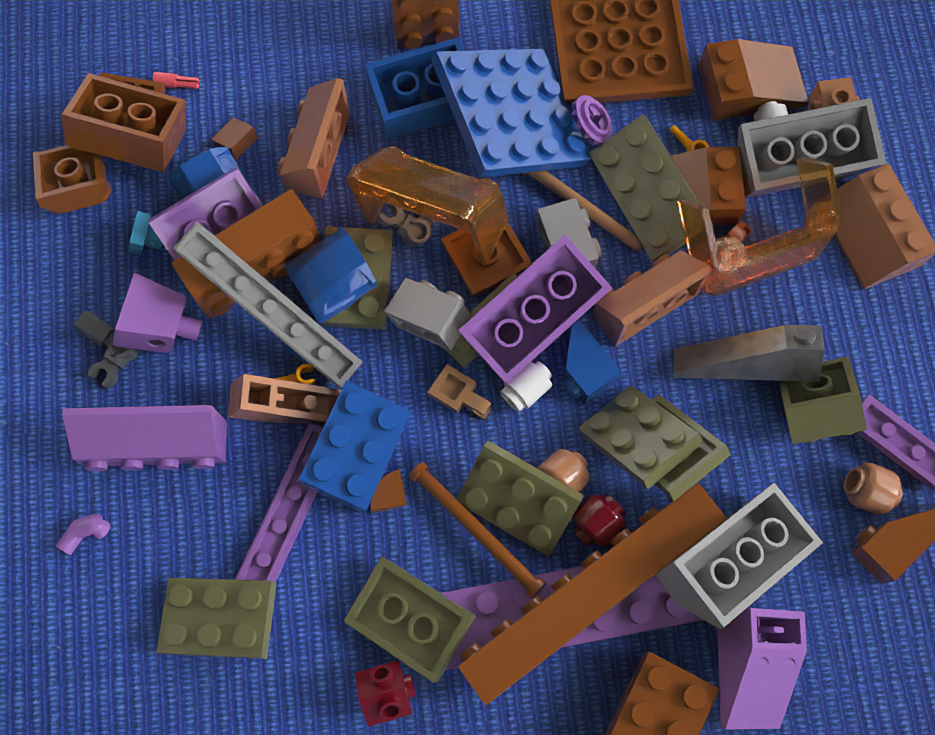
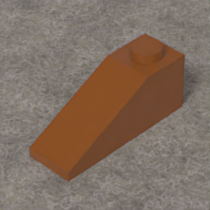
M935 509L890 521L873 527L871 524L868 525L854 538L858 544L850 553L881 584L896 581L935 541Z

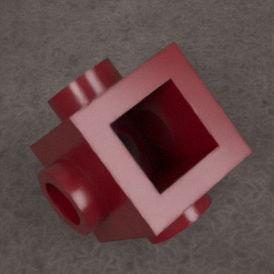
M399 660L355 673L358 698L368 727L413 714L410 698L416 696L413 680L410 673L403 675Z

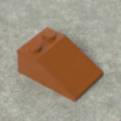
M742 39L706 44L698 66L713 121L754 115L761 105L771 101L784 104L787 109L808 105L809 101L793 47Z
M706 147L671 155L713 223V226L737 225L746 210L740 147Z

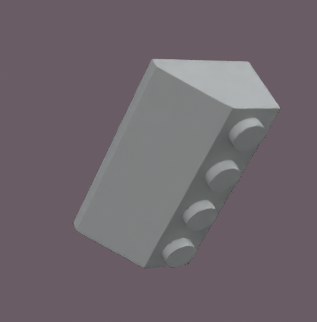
M871 98L740 124L738 128L737 147H740L745 198L856 176L886 164Z
M773 483L737 509L725 521L661 569L655 576L678 606L722 629L823 542L777 485Z

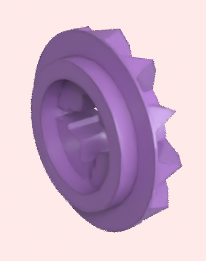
M582 95L571 104L573 111L571 118L576 122L575 128L580 130L582 138H587L591 145H600L612 136L611 120L601 103L588 95Z

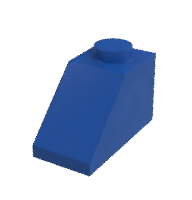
M578 319L571 325L563 375L565 382L563 384L572 398L575 400L579 398L585 405L618 380L621 370L580 319Z

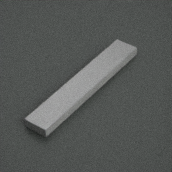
M198 222L190 228L173 248L174 251L340 389L345 381H348L363 363V361Z

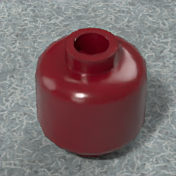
M607 493L603 497L593 494L574 512L572 520L577 528L573 533L588 548L593 543L600 548H606L611 544L610 540L626 528V521L623 517L627 513Z

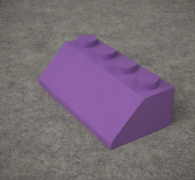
M565 234L458 331L499 379L507 384L607 294L612 287Z
M212 405L63 408L62 417L72 459L85 466V470L107 471L108 466L121 465V469L129 471L143 470V465H157L158 469L175 470L179 469V464H193L192 467L197 469H212L215 463H226L227 421Z

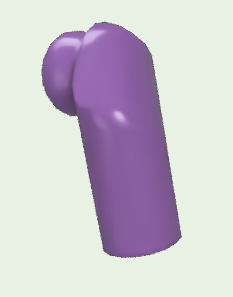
M99 514L78 518L71 523L56 544V547L72 555L84 537L94 535L97 539L104 538L110 530V523L103 520L102 515Z

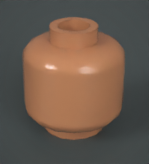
M559 449L553 452L537 468L577 492L584 489L589 482L587 461L580 453L575 451L570 452L569 450Z
M866 462L858 467H854L848 472L844 480V491L851 505L876 515L886 514L898 506L902 500L903 492L898 475L876 464Z

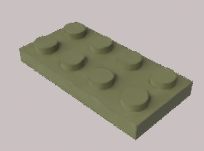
M644 114L589 152L592 161L653 262L664 254L672 253L713 226L707 213Z

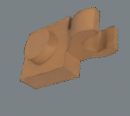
M446 364L428 391L429 397L457 414L465 406L474 415L485 420L492 409L490 407L491 403L473 392L477 386L476 381Z

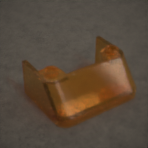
M396 147L381 148L355 164L346 178L368 223L374 224L384 203H388L470 232L480 263L486 266L509 221L503 194L496 182L487 178L477 179L406 155Z
M804 157L796 159L806 210V225L744 247L740 240L731 236L715 240L708 207L685 199L678 201L689 255L708 264L713 270L701 291L711 296H719L816 260L830 242L841 223L833 164Z

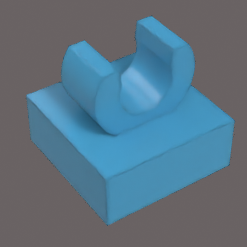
M137 211L128 253L141 256L144 244L161 250V240L152 227H149L148 220L151 219V214Z

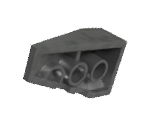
M782 325L674 349V378L820 382L825 351L822 326Z

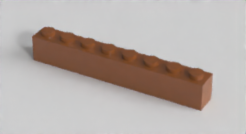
M699 483L688 489L675 501L667 497L671 504L662 511L657 506L650 509L639 518V521L643 524L633 533L628 528L624 529L610 540V543L613 545L611 550L603 556L597 550L580 564L584 570L577 576L572 578L567 573L551 585L554 593L544 601L538 595L523 606L521 611L524 613V616L514 624L509 619H506L490 632L494 639L484 647H481L479 642H476L460 655L464 662L458 668L485 706L727 519Z

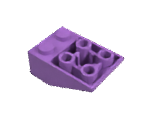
M746 608L724 628H717L721 729H780L807 652L805 612Z

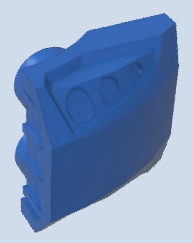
M227 147L210 148L179 165L168 179L182 200L237 167L261 206H263Z
M342 226L338 227L337 232L292 259L284 266L318 324L346 310L360 297L377 287V282L368 264L350 235Z

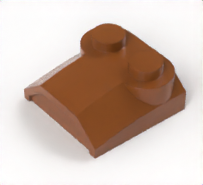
M66 145L41 152H33L35 196L42 209H47L54 214H61L101 204L110 196L111 186L106 178L102 155Z

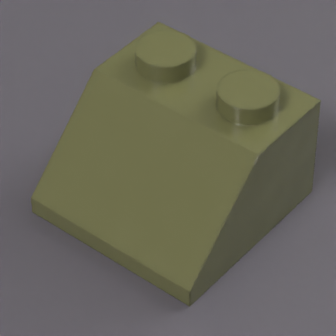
M848 356L823 361L820 382L779 381L793 444L810 443L818 439L838 435L846 436L867 430L860 392Z

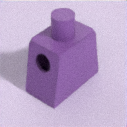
M134 273L115 328L113 346L169 353L172 351L176 335L197 341L202 321L183 316L187 300L184 295Z

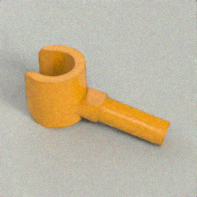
M673 125L669 130L687 149L686 152L709 147L708 143L701 139L693 142L676 125Z
M302 364L296 370V374L273 379L314 385L315 379L303 380L300 377L303 373L314 371V367L310 364Z

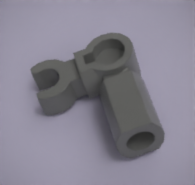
M432 187L415 212V217L410 213L406 215L401 204L394 199H390L385 205L392 210L393 217L389 218L381 212L376 217V220L382 226L394 227L396 229L395 232L401 236L402 241L407 246L417 247L429 239L431 235L430 227L435 225L451 201V196L440 187Z
M85 311L75 322L74 329L101 348H107L103 354L104 359L102 362L93 364L87 375L96 380L101 372L106 371L107 377L102 385L111 389L118 381V371L120 368L124 369L128 362L134 361L138 357L139 349L113 346L115 328L92 312Z

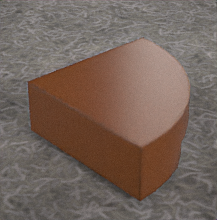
M740 221L728 233L721 248L729 254L733 253L751 233L752 228L744 221Z
M400 469L390 472L380 480L371 499L372 514L407 506Z

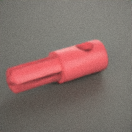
M163 72L153 73V81L163 83L165 88L198 89L200 86L199 78Z

